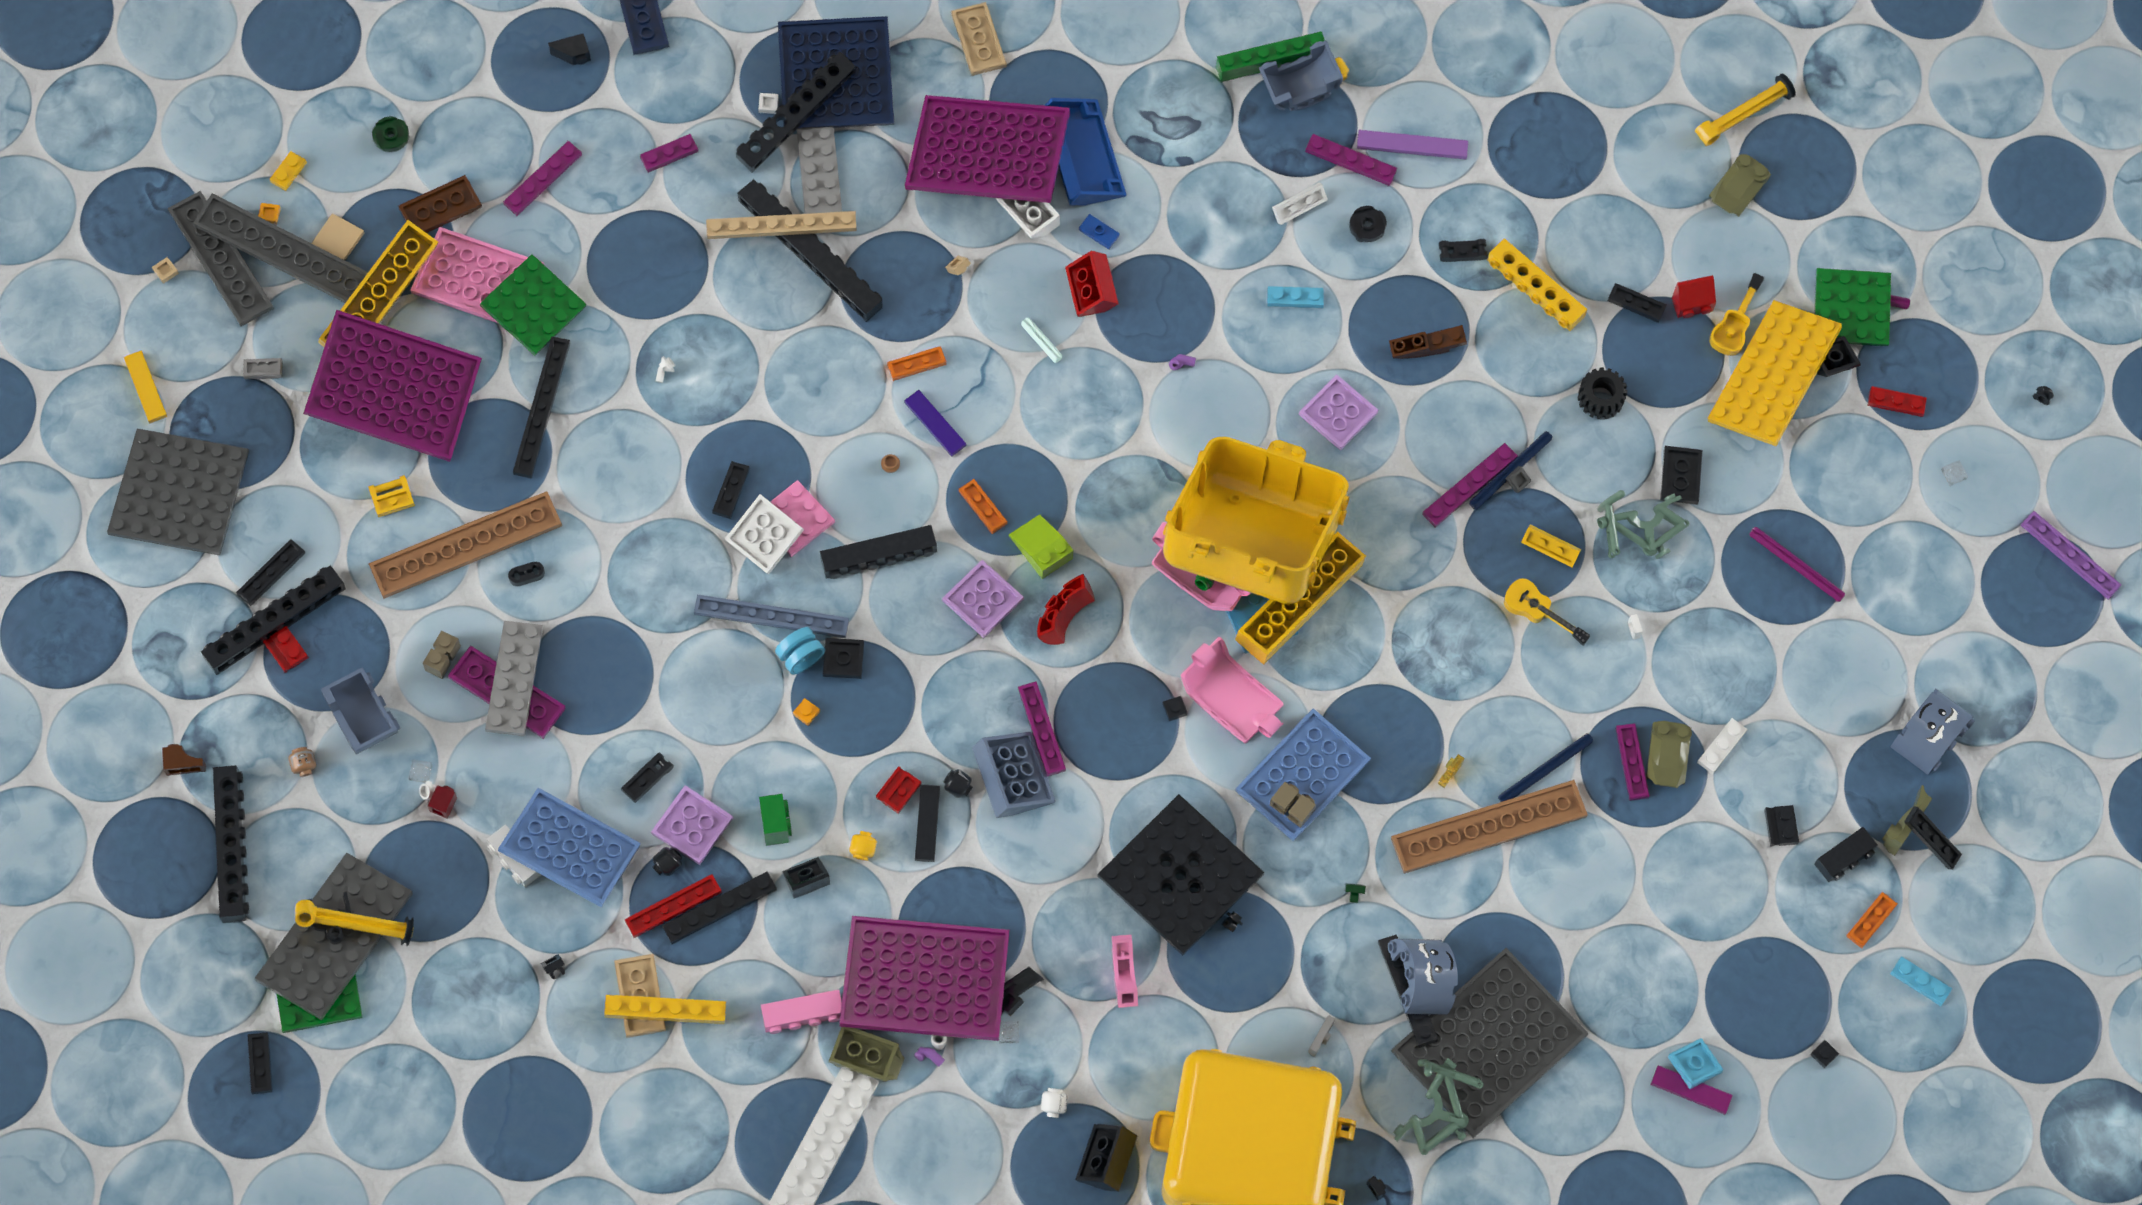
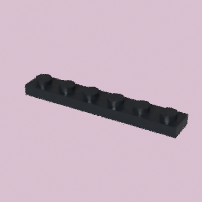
M767 871L662 925L671 944H674L776 891L777 888Z
M1396 934L1378 940V945L1401 1001V995L1409 988V984L1405 977V968L1401 957L1396 961H1392L1391 954L1388 951V943L1393 939H1398ZM1406 1014L1419 1048L1438 1042L1428 1014Z

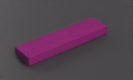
M1635 723L1618 725L1615 729L1629 801L1649 798V791Z
M1659 1065L1650 1084L1724 1115L1727 1113L1733 1096L1704 1083L1689 1089L1679 1073Z

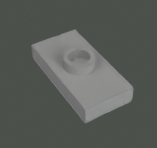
M282 358L244 359V379L282 378Z
M1327 1016L1308 1052L1310 1055L1315 1057L1322 1043L1327 1044L1331 1036L1329 1031L1335 1021L1334 1017Z

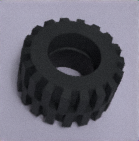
M1604 367L1599 368V371L1593 369L1591 373L1588 372L1585 378L1582 379L1578 391L1580 408L1584 407L1583 412H1589L1590 417L1597 416V419L1602 417L1609 419L1610 415L1614 417L1617 412L1621 411L1627 396V384L1623 383L1624 378L1622 376L1618 377L1619 373L1617 371L1613 373L1611 372L1612 369L1604 370ZM1595 388H1605L1611 393L1612 398L1600 399L1595 396L1592 390Z

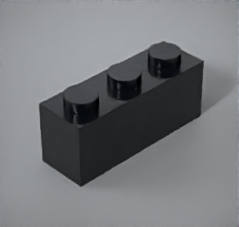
M1862 827L1820 856L1814 865L1828 883L1833 879L1837 881L1845 875L1844 871L1847 869L1853 870L1860 865V860L1863 858L1867 860L1872 857L1878 844L1866 829Z

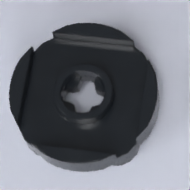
M1373 206L1357 208L1349 221L1350 231L1358 242H1373L1383 237L1387 225L1383 212L1374 209ZM1365 221L1373 224L1370 227L1364 226Z

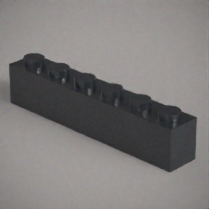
M932 525L822 550L820 551V559L825 578L837 579L841 575L848 573L853 575L865 569L874 570L882 565L891 566L898 561H912L919 556H932L937 552V543Z

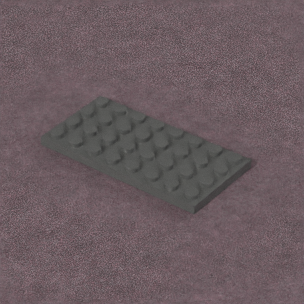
M346 853L314 896L312 902L318 908L346 912L343 892H347L352 914L394 921L413 892L349 853ZM295 922L256 975L255 981L322 1020L383 935L342 928L344 933L342 942L332 944L327 939L326 931H316L312 925L301 927ZM338 932L332 933L336 937L339 935Z

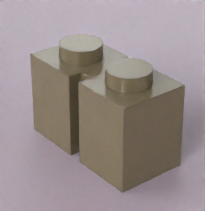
M441 630L433 644L434 650L430 649L423 661V666L426 672L443 679L451 665L449 660L453 661L461 645L458 638Z
M1286 782L1282 784L1270 800V806L1282 815L1291 807L1287 818L1300 828L1312 815L1316 807L1315 801L1310 796L1299 794V789L1295 785Z

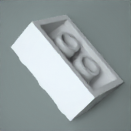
M996 198L1030 238L1046 236L1060 225V215L1049 203Z

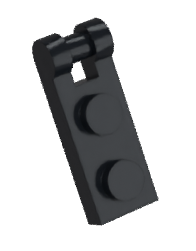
M659 752L621 787V791L636 803L665 774L669 773L674 765L670 761L667 762ZM658 764L661 766L659 770L655 768Z

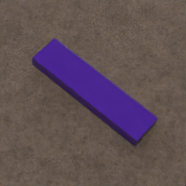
M917 390L904 400L907 407L951 457L966 447V442L920 390Z

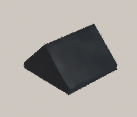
M1845 336L1835 339L1817 375L1828 377L1861 366Z
M819 857L782 871L793 899L830 885L829 874Z

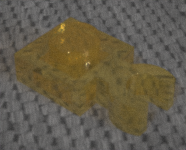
M1458 754L1455 759L1451 758L1445 766L1447 770L1438 782L1441 787L1445 788L1450 779L1463 765L1464 757Z

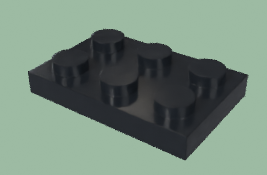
M1674 446L1664 447L1660 500L1665 501V497L1675 493L1676 497L1679 495L1682 497L1681 500L1677 501L1678 503L1698 505L1702 450Z

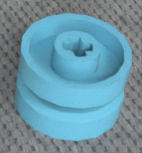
M803 627L783 639L775 649V653L781 661H786L785 667L790 674L795 675L807 670L819 661L825 653V648L820 641L815 640V634L809 627Z

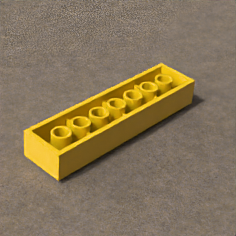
M407 220L340 311L380 324L436 249L438 241ZM332 322L319 338L318 343L325 347Z
M1337 532L1333 536L1320 562L1313 587H1308L1303 598L1292 604H1284L1269 599L1238 630L1235 641L1264 665L1363 566L1366 555Z

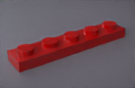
M713 874L624 920L633 938L711 899L722 893Z

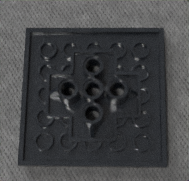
M1178 794L1097 876L1183 956L1264 875V871ZM1168 861L1171 863V866L1164 867L1161 863ZM1196 861L1199 865L1192 867L1189 862ZM1182 874L1185 876V879L1178 880L1175 876ZM1167 887L1170 888L1172 892L1165 894L1163 893L1162 889ZM1196 887L1200 892L1192 893L1189 889Z

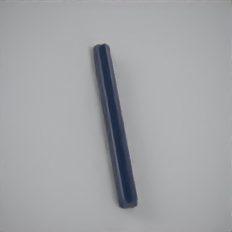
M1548 431L1540 435L1470 500V506L1475 510L1478 509L1507 482L1505 478L1518 466L1523 467L1552 440V435Z
M1586 733L1498 796L1499 801L1503 802L1515 798L1593 742L1591 735Z

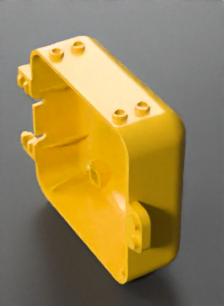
M1229 437L1213 438L1207 443L1203 451L1200 450L1197 464L1171 511L1168 510L1165 521L1167 524L1163 531V535H1165L1163 545L1164 557L1175 568L1280 603H1296L1303 598L1309 586L1313 587L1320 562L1338 526H1343L1350 498L1347 496L1348 481L1337 472L1306 463V451L1304 448L1282 440L1272 441L1268 449H1263Z
M1199 1049L1190 1053L1183 1064L1175 1112L1165 1110L1157 1112L1154 1115L1151 1129V1147L1156 1151L1168 1153L1161 1190L1164 1202L1167 1205H1343L1345 1190L1327 1187L1335 1138H1346L1353 1141L1356 1121L1338 1117L1342 1097V1085L1339 1079L1331 1072L1321 1070L1318 1067L1307 1068L1223 1053L1218 1049ZM1342 1125L1349 1126L1348 1131L1341 1130ZM1330 1195L1338 1196L1337 1201L1331 1200Z

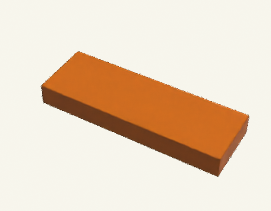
M941 346L887 362L893 381L947 365Z
M975 479L959 488V493L991 534L1008 524V521Z
M1881 892L1846 937L1860 948H1863L1898 903Z

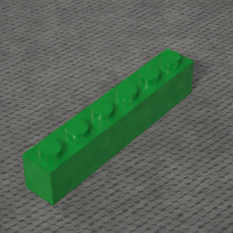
M1320 31L1217 56L1216 69L1220 81L1224 82L1261 73L1259 67L1267 62L1272 63L1276 61L1277 67L1280 68L1285 63H1292L1302 56L1311 55L1310 47L1313 44L1325 41L1323 33Z

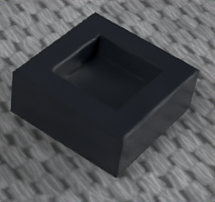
M1181 696L1163 701V707L1169 721L1187 716L1188 713Z
M1824 1040L1810 1055L1825 1069L1839 1053Z
M1375 1175L1368 1179L1366 1185L1377 1201L1383 1198L1386 1193V1186L1383 1181L1377 1179Z

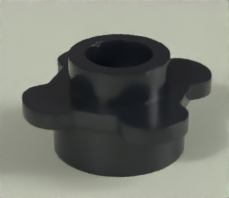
M2047 386L2037 387V392L2033 394V398L2044 405H2049L2050 399L2054 397L2052 390Z

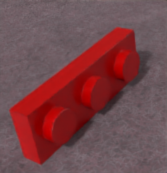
M1871 386L1867 406L1923 417L1927 397Z

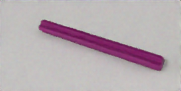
M1754 527L1749 535L1836 601L1840 602L1844 598L1845 592L1758 527Z

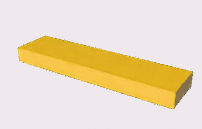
M142 350L125 356L126 365L149 424L166 418L167 414Z

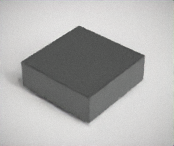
M1518 466L1505 478L1515 493H1519L1531 482V479L1521 466Z

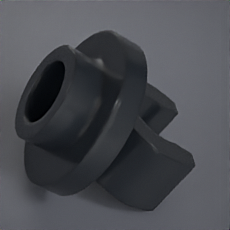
M1234 911L1226 913L1229 917L1222 923L1225 928L1233 932L1237 928V924L1242 926V917Z

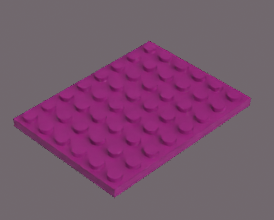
M925 95L905 181V190L1051 203L1070 109L1065 107Z
M336 310L303 414L450 462L482 358Z
M852 916L839 1027L999 1041L1009 930Z

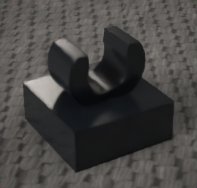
M559 954L541 963L544 971L547 974L549 973L553 980L556 979L554 976L555 970H560L562 975L565 974V970L562 967L565 964Z

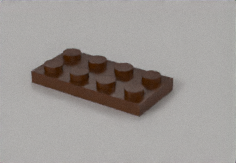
M463 175L398 205V208L405 221L409 220L428 233L482 208V204L466 175Z

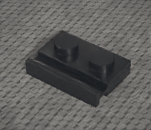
M1794 806L1765 807L1764 812L1770 847L1798 844L1799 836Z

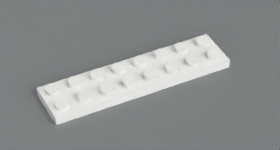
M841 1067L768 1205H815L879 1084L878 1080Z

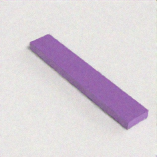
M1358 130L1357 149L1466 160L1468 140Z
M2035 511L2020 525L2108 600L2121 587L2117 580Z

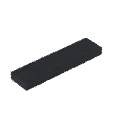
M290 539L236 592L237 595L252 606L305 554V551Z
M920 786L915 861L935 862L940 786Z
M1913 806L1904 823L1947 869L1953 870L1962 853L1919 807Z

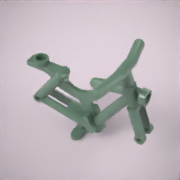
M1623 490L1613 494L1598 506L1599 512H1606L1605 516L1597 519V524L1600 529L1606 528L1608 557L1611 559L1620 554L1617 531L1642 547L1644 554L1647 556H1653L1658 551L1659 554L1655 557L1659 559L1671 552L1669 548L1664 549L1663 544L1689 526L1688 520H1684L1667 508L1669 504L1682 499L1681 495L1676 497L1675 493L1665 497V502L1657 504L1653 508L1656 515L1651 521L1639 520L1637 518L1638 512L1635 510L1617 514L1613 513L1612 504L1625 496ZM1627 519L1631 525L1644 529L1645 539H1642L1617 521ZM1662 519L1674 525L1672 529L1654 540V527L1660 524Z
M1449 1058L1442 1065L1435 1064L1427 1059L1418 1060V1066L1424 1067L1425 1076H1431L1432 1071L1437 1072L1426 1093L1427 1099L1433 1098L1434 1109L1425 1118H1418L1417 1115H1412L1404 1126L1399 1124L1393 1132L1396 1135L1394 1139L1398 1142L1407 1130L1413 1128L1418 1148L1422 1155H1427L1430 1150L1453 1132L1456 1133V1136L1461 1141L1467 1136L1462 1129L1468 1125L1469 1119L1465 1113H1462L1453 1079L1479 1089L1483 1087V1082L1479 1078L1456 1071L1457 1065ZM1443 1079H1445L1454 1113L1442 1110L1443 1102L1437 1090ZM1437 1119L1450 1122L1429 1140L1425 1141L1422 1127L1431 1125Z

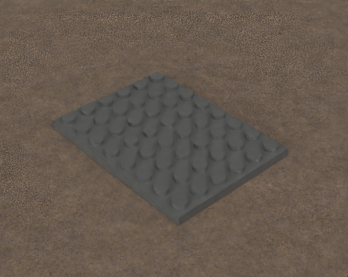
M1507 948L1454 993L1456 995L1455 1001L1448 1014H1431L1429 1016L1438 1042L1419 1048L1413 1032H1410L1391 1050L1427 1090L1430 1088L1437 1072L1432 1071L1431 1076H1425L1424 1067H1420L1417 1064L1419 1059H1427L1430 1062L1442 1065L1449 1058L1457 1065L1456 1071L1479 1078L1483 1082V1087L1479 1089L1453 1079L1462 1113H1465L1469 1119L1468 1125L1464 1129L1473 1139L1589 1034ZM1443 1079L1437 1091L1441 1095L1443 1107L1448 1112L1454 1113L1445 1079Z

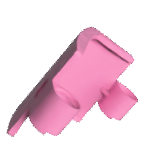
M1162 522L1152 538L1161 548L1153 559L1152 565L1168 579L1208 608L1217 611H1232L1242 596L1251 594L1250 592L1214 581L1212 587L1206 591L1199 589L1195 584L1196 574L1175 568L1166 561L1163 554L1165 539L1163 531L1167 523Z
M1218 637L1210 646L1203 643L1191 655L1193 663L1181 674L1186 693L1240 741L1246 744L1258 731L1270 738L1283 725V722L1281 723L1275 716L1283 707V702L1229 655L1227 646L1221 637Z

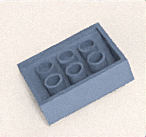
M1031 732L984 737L972 747L996 818L1017 815L1056 802Z

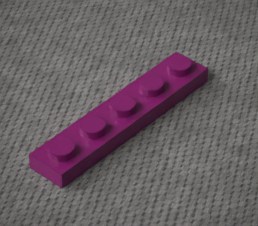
M1312 134L1305 149V152L1388 186L1391 185L1397 172V167L1315 134Z
M567 141L503 201L504 205L518 216L581 157L582 152L571 142Z
M1037 681L1018 686V691L1047 777L1065 772L1066 768Z

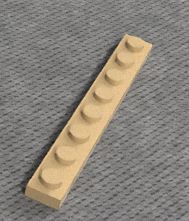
M855 211L706 219L707 239L857 231Z

